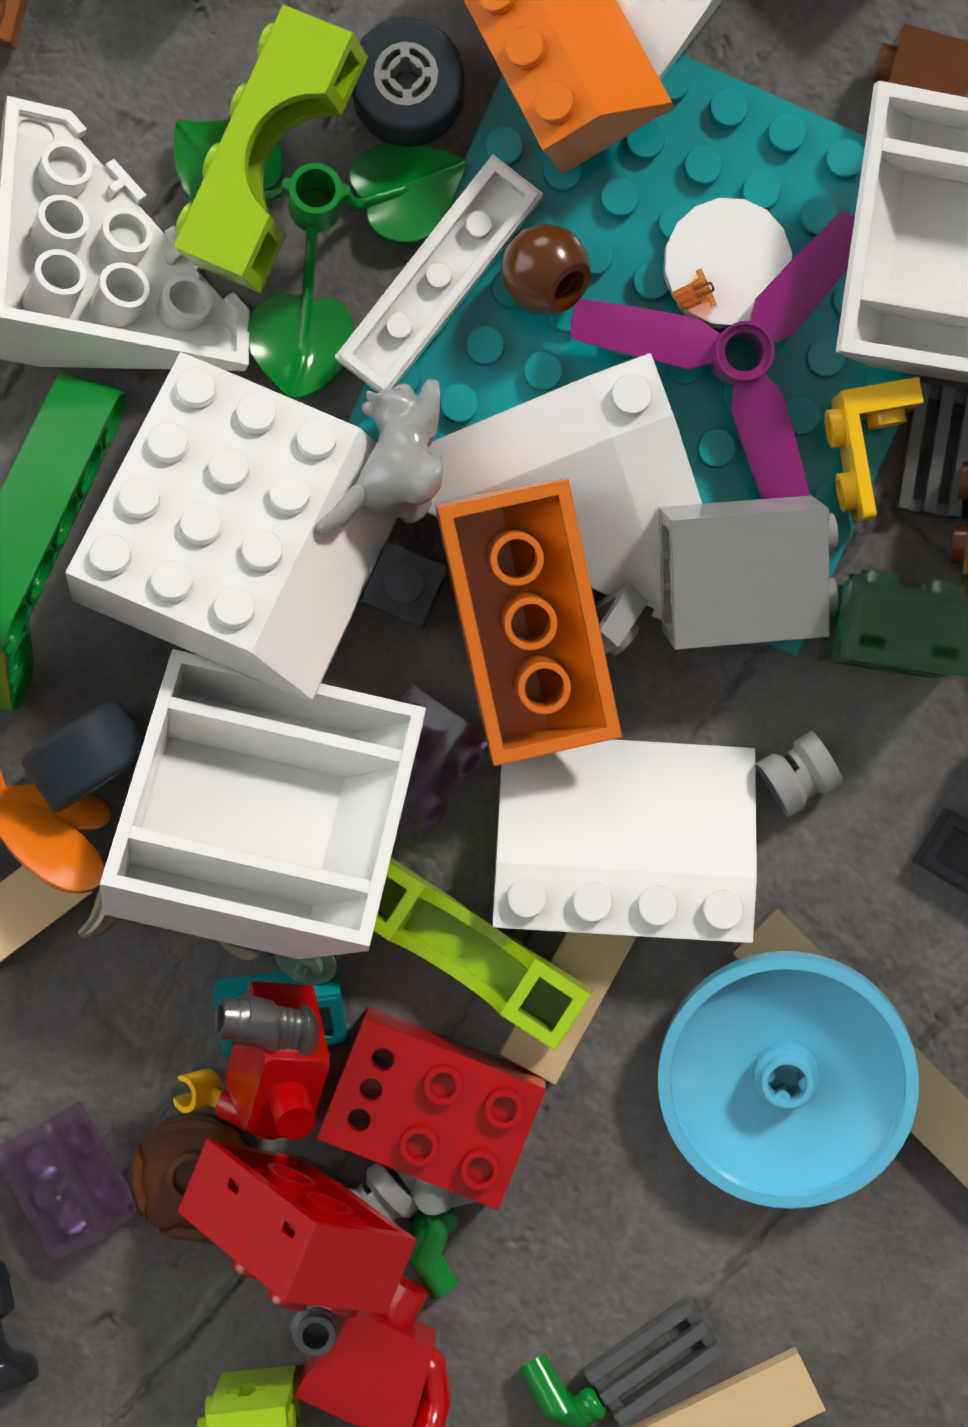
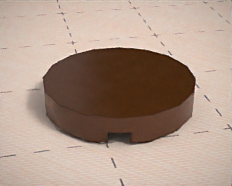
M193 1111L165 1118L145 1135L131 1161L129 1186L136 1209L145 1220L148 1218L152 1225L158 1227L159 1232L172 1239L194 1242L209 1239L177 1212L206 1139L252 1147L237 1126L217 1117L213 1113Z

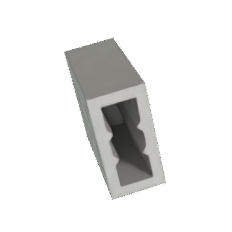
M812 495L659 507L662 633L675 650L829 637V616L837 614L839 599L836 581L833 577H829V553H834L837 550L838 526L834 514L829 513L828 507Z

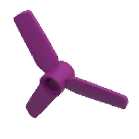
M845 211L838 213L755 298L749 320L734 323L721 333H718L696 317L580 299L577 301L571 315L570 336L578 342L637 358L651 353L654 362L687 370L709 365L712 373L719 381L733 386L730 412L761 498L810 496L783 392L765 372L770 368L774 359V343L794 335L847 271L855 217ZM735 337L744 338L754 346L756 350V363L752 370L739 371L731 367L727 362L725 347L729 339Z

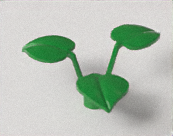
M230 119L203 122L178 120L175 124V166L182 188L192 203L204 179L202 170L206 155L215 143H220ZM278 143L276 144L268 158L264 171V197L266 204L273 205L288 196V209L292 221L297 227L306 231L302 294L300 298L294 294L283 292L265 298L253 310L248 322L247 331L249 332V350L256 365L277 386L284 396L292 399L305 398L322 390L332 382L344 367L336 361L335 355L354 332L351 316L347 307L342 302L332 298L313 300L318 233L327 231L336 224L340 216L341 203H344L354 212L367 209V221L370 228L375 234L387 241L399 244H414L424 241L452 206L457 189L466 170V161L463 158L427 145L405 147L388 143L375 146L361 154L351 166L349 181L353 191L359 197L356 198L351 194L350 186L342 184L339 175L331 167L322 163H308L301 166L293 173L291 178H284L280 187L270 191L279 183L283 173V157Z

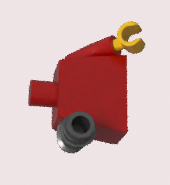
M251 981L248 993H242L240 996L234 997V999L220 998L216 1007L214 1026L217 1039L232 1040L234 1042L224 1078L227 1088L222 1090L221 1080L213 1070L202 1069L178 1076V1080L185 1082L190 1087L191 1092L175 1096L173 1102L175 1107L183 1113L211 1106L215 1108V1115L262 1139L276 1140L282 1137L286 1139H299L311 1132L315 1126V1113L329 1070L330 1056L313 985Z
M402 1276L387 1314L358 1311L355 1318H347L334 1314L324 1307L308 1305L306 1311L298 1312L291 1326L293 1341L301 1351L311 1355L299 1375L294 1397L357 1427H445L451 1404L447 1361L445 1356L435 1348L436 1331L416 1320L429 1294L428 1291L419 1283Z

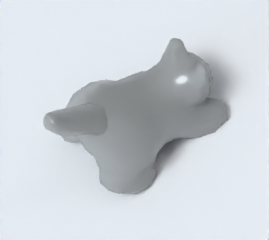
M428 379L423 384L419 395H415L413 388L409 384H400L392 389H384L379 393L366 392V398L369 402L362 403L361 410L364 414L374 418L379 431L378 441L368 457L357 483L317 523L316 530L318 532L328 534L344 527L362 507L379 515L397 516L406 524L415 523L426 515L432 505V498L441 487L443 477L442 456L432 455L428 449L432 445V438L436 435L440 410V387L438 380Z

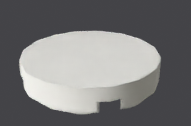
M717 198L695 206L677 222L664 250L663 277L668 290L670 289L672 297L677 302V306L686 316L699 318L711 328L726 329L734 323L749 320L755 298L792 260V250L784 228L768 210L746 199ZM712 282L715 290L705 296L696 299V296L701 295L709 290H712V286L709 284L694 292L692 289L699 287L705 283Z

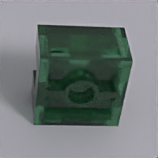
M861 569L860 574H849V578L844 581V585L837 584L838 611L835 616H829V637H821L818 661L936 680L968 678V596H964L966 585L951 581L927 579L925 584H912L911 587L899 586L900 574L871 569Z

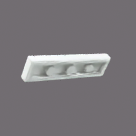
M492 154L335 355L336 361L377 393L384 389L396 387L539 205L544 193Z

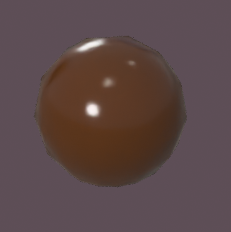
M547 223L521 230L505 248L501 266L502 283L514 303L519 307L541 315L562 313L572 308L587 290L591 277L589 255L577 235L570 230Z

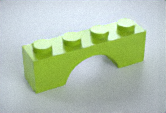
M284 4L275 22L268 24L260 36L257 46L258 60L248 82L241 84L232 98L230 122L220 143H215L206 155L202 170L204 179L193 203H188L178 217L175 228L176 241L173 245L193 265L260 294L287 237L286 232L277 224L269 212L264 197L263 178L268 158L279 140L297 125L319 117L342 116L368 59L367 54L353 32Z
M393 858L390 859L374 932L440 968L483 998L501 1016L556 1051L594 990L503 930L492 928V923Z

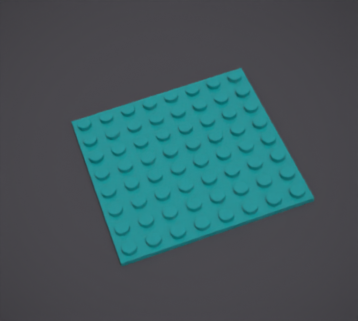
M681 54L661 80L675 107L562 175L542 150L502 74L464 159L466 161V170L457 189L452 206L492 154H494L544 193L542 201L510 242L521 230L543 223L568 229L576 234L585 246L591 264L590 283L581 299L685 315L677 306V302L672 297L670 289L668 290L663 277L664 250L677 222L695 206L717 198L746 199L768 210L784 228L792 250L793 259L838 213L845 211L855 217L866 136ZM504 248L398 385L409 384L413 388L415 395H419L423 384L428 379L438 380L440 387V410L437 433L432 438V441H435L584 377L637 357L573 340L570 336V320L575 305L565 312L552 315L535 314L516 305L502 283L501 266L505 252ZM847 271L794 335L774 343V359L770 368L765 372L783 392L810 495L828 507L829 513H833L837 521L838 547L836 552L829 553V577L833 576L855 524L853 525L850 511L842 512L838 503L835 478L837 473H843L839 447L831 448L827 440L824 422L825 410L832 409L831 399L842 390L914 377L920 378L921 376L873 368L836 353ZM713 328L718 333H721L725 330L722 328ZM740 337L728 340L725 347V356L730 366L739 371L752 370L756 363V350L748 340ZM654 362L673 411L702 504L762 499L730 412L733 386L719 381L712 373L709 365L687 370ZM365 383L348 423L361 428L377 443L379 438L377 424L374 418L364 414L361 410V404L369 402L366 398V392H377ZM861 420L871 483L873 485L899 425L868 430L867 421ZM804 639L761 643L795 658Z

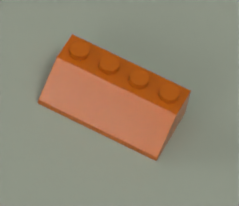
M464 0L542 150L562 175L675 107L617 0Z
M569 479L498 489L434 503L488 753L493 765H502L621 738L622 733Z

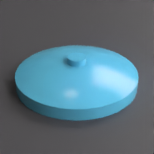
M775 951L751 955L725 965L701 981L682 1001L669 1023L661 1046L658 1066V1093L664 1121L677 1148L695 1170L709 1182L726 1193L757 1205L789 1209L808 1208L842 1199L858 1191L881 1174L894 1160L910 1133L919 1100V1072L914 1047L907 1028L898 1011L876 985L854 969L833 959L805 952Z

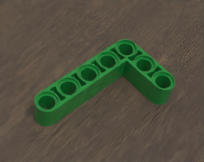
M61 371L55 379L0 491V711L12 715L16 714L21 708L34 672L30 616L116 435L126 402V393L124 391L66 371Z

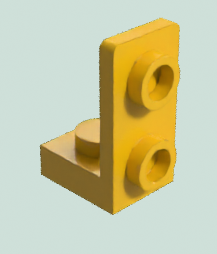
M919 377L842 390L831 399L832 409L825 410L824 422L827 440L831 448L839 447L843 473H837L835 478L837 499L842 512L850 511L853 525L866 523L877 517L861 420L867 421L868 430L882 429L906 423L905 413L911 412L924 403Z

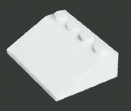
M608 740L501 765L492 928L753 943L757 883L755 748Z

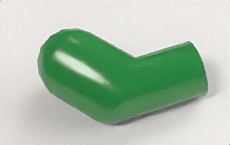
M454 1207L435 1216L427 1215L419 1210L414 1215L410 1226L409 1234L417 1240L409 1261L431 1299H437L447 1294L458 1284L456 1276L442 1254L447 1242L448 1233L453 1232L458 1227L459 1218Z
M545 1353L518 1369L540 1410L548 1419L565 1427H591L592 1423L600 1421L605 1417L606 1407L595 1388L588 1387L581 1390L580 1393L573 1395V1393L565 1389Z

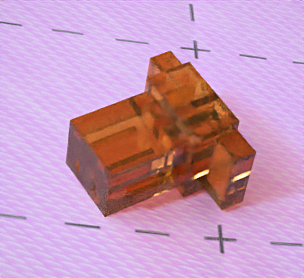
M702 268L696 270L697 279L672 292L680 312L706 302L709 303L711 309L717 307L712 294L715 288L712 282H707Z

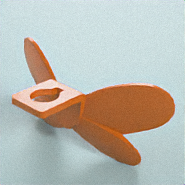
M0 768V840L2 839L13 856L29 872L54 889L68 893L83 894L97 888L100 885L105 866L98 851L79 831H93L104 827L111 817L109 805L91 793L60 812H55L50 808L35 784L6 786Z

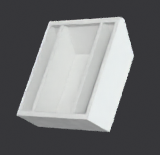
M884 81L874 83L836 353L873 368L968 383V98Z
M180 351L65 572L72 601L312 703L377 565L384 546L398 520L397 516L379 515L362 507L344 527L328 534H321L316 530L317 523L357 483L368 457L376 446V442L355 425Z
M172 649L100 881L103 914L295 959L369 951L426 708L322 683L313 702L309 703L200 655Z

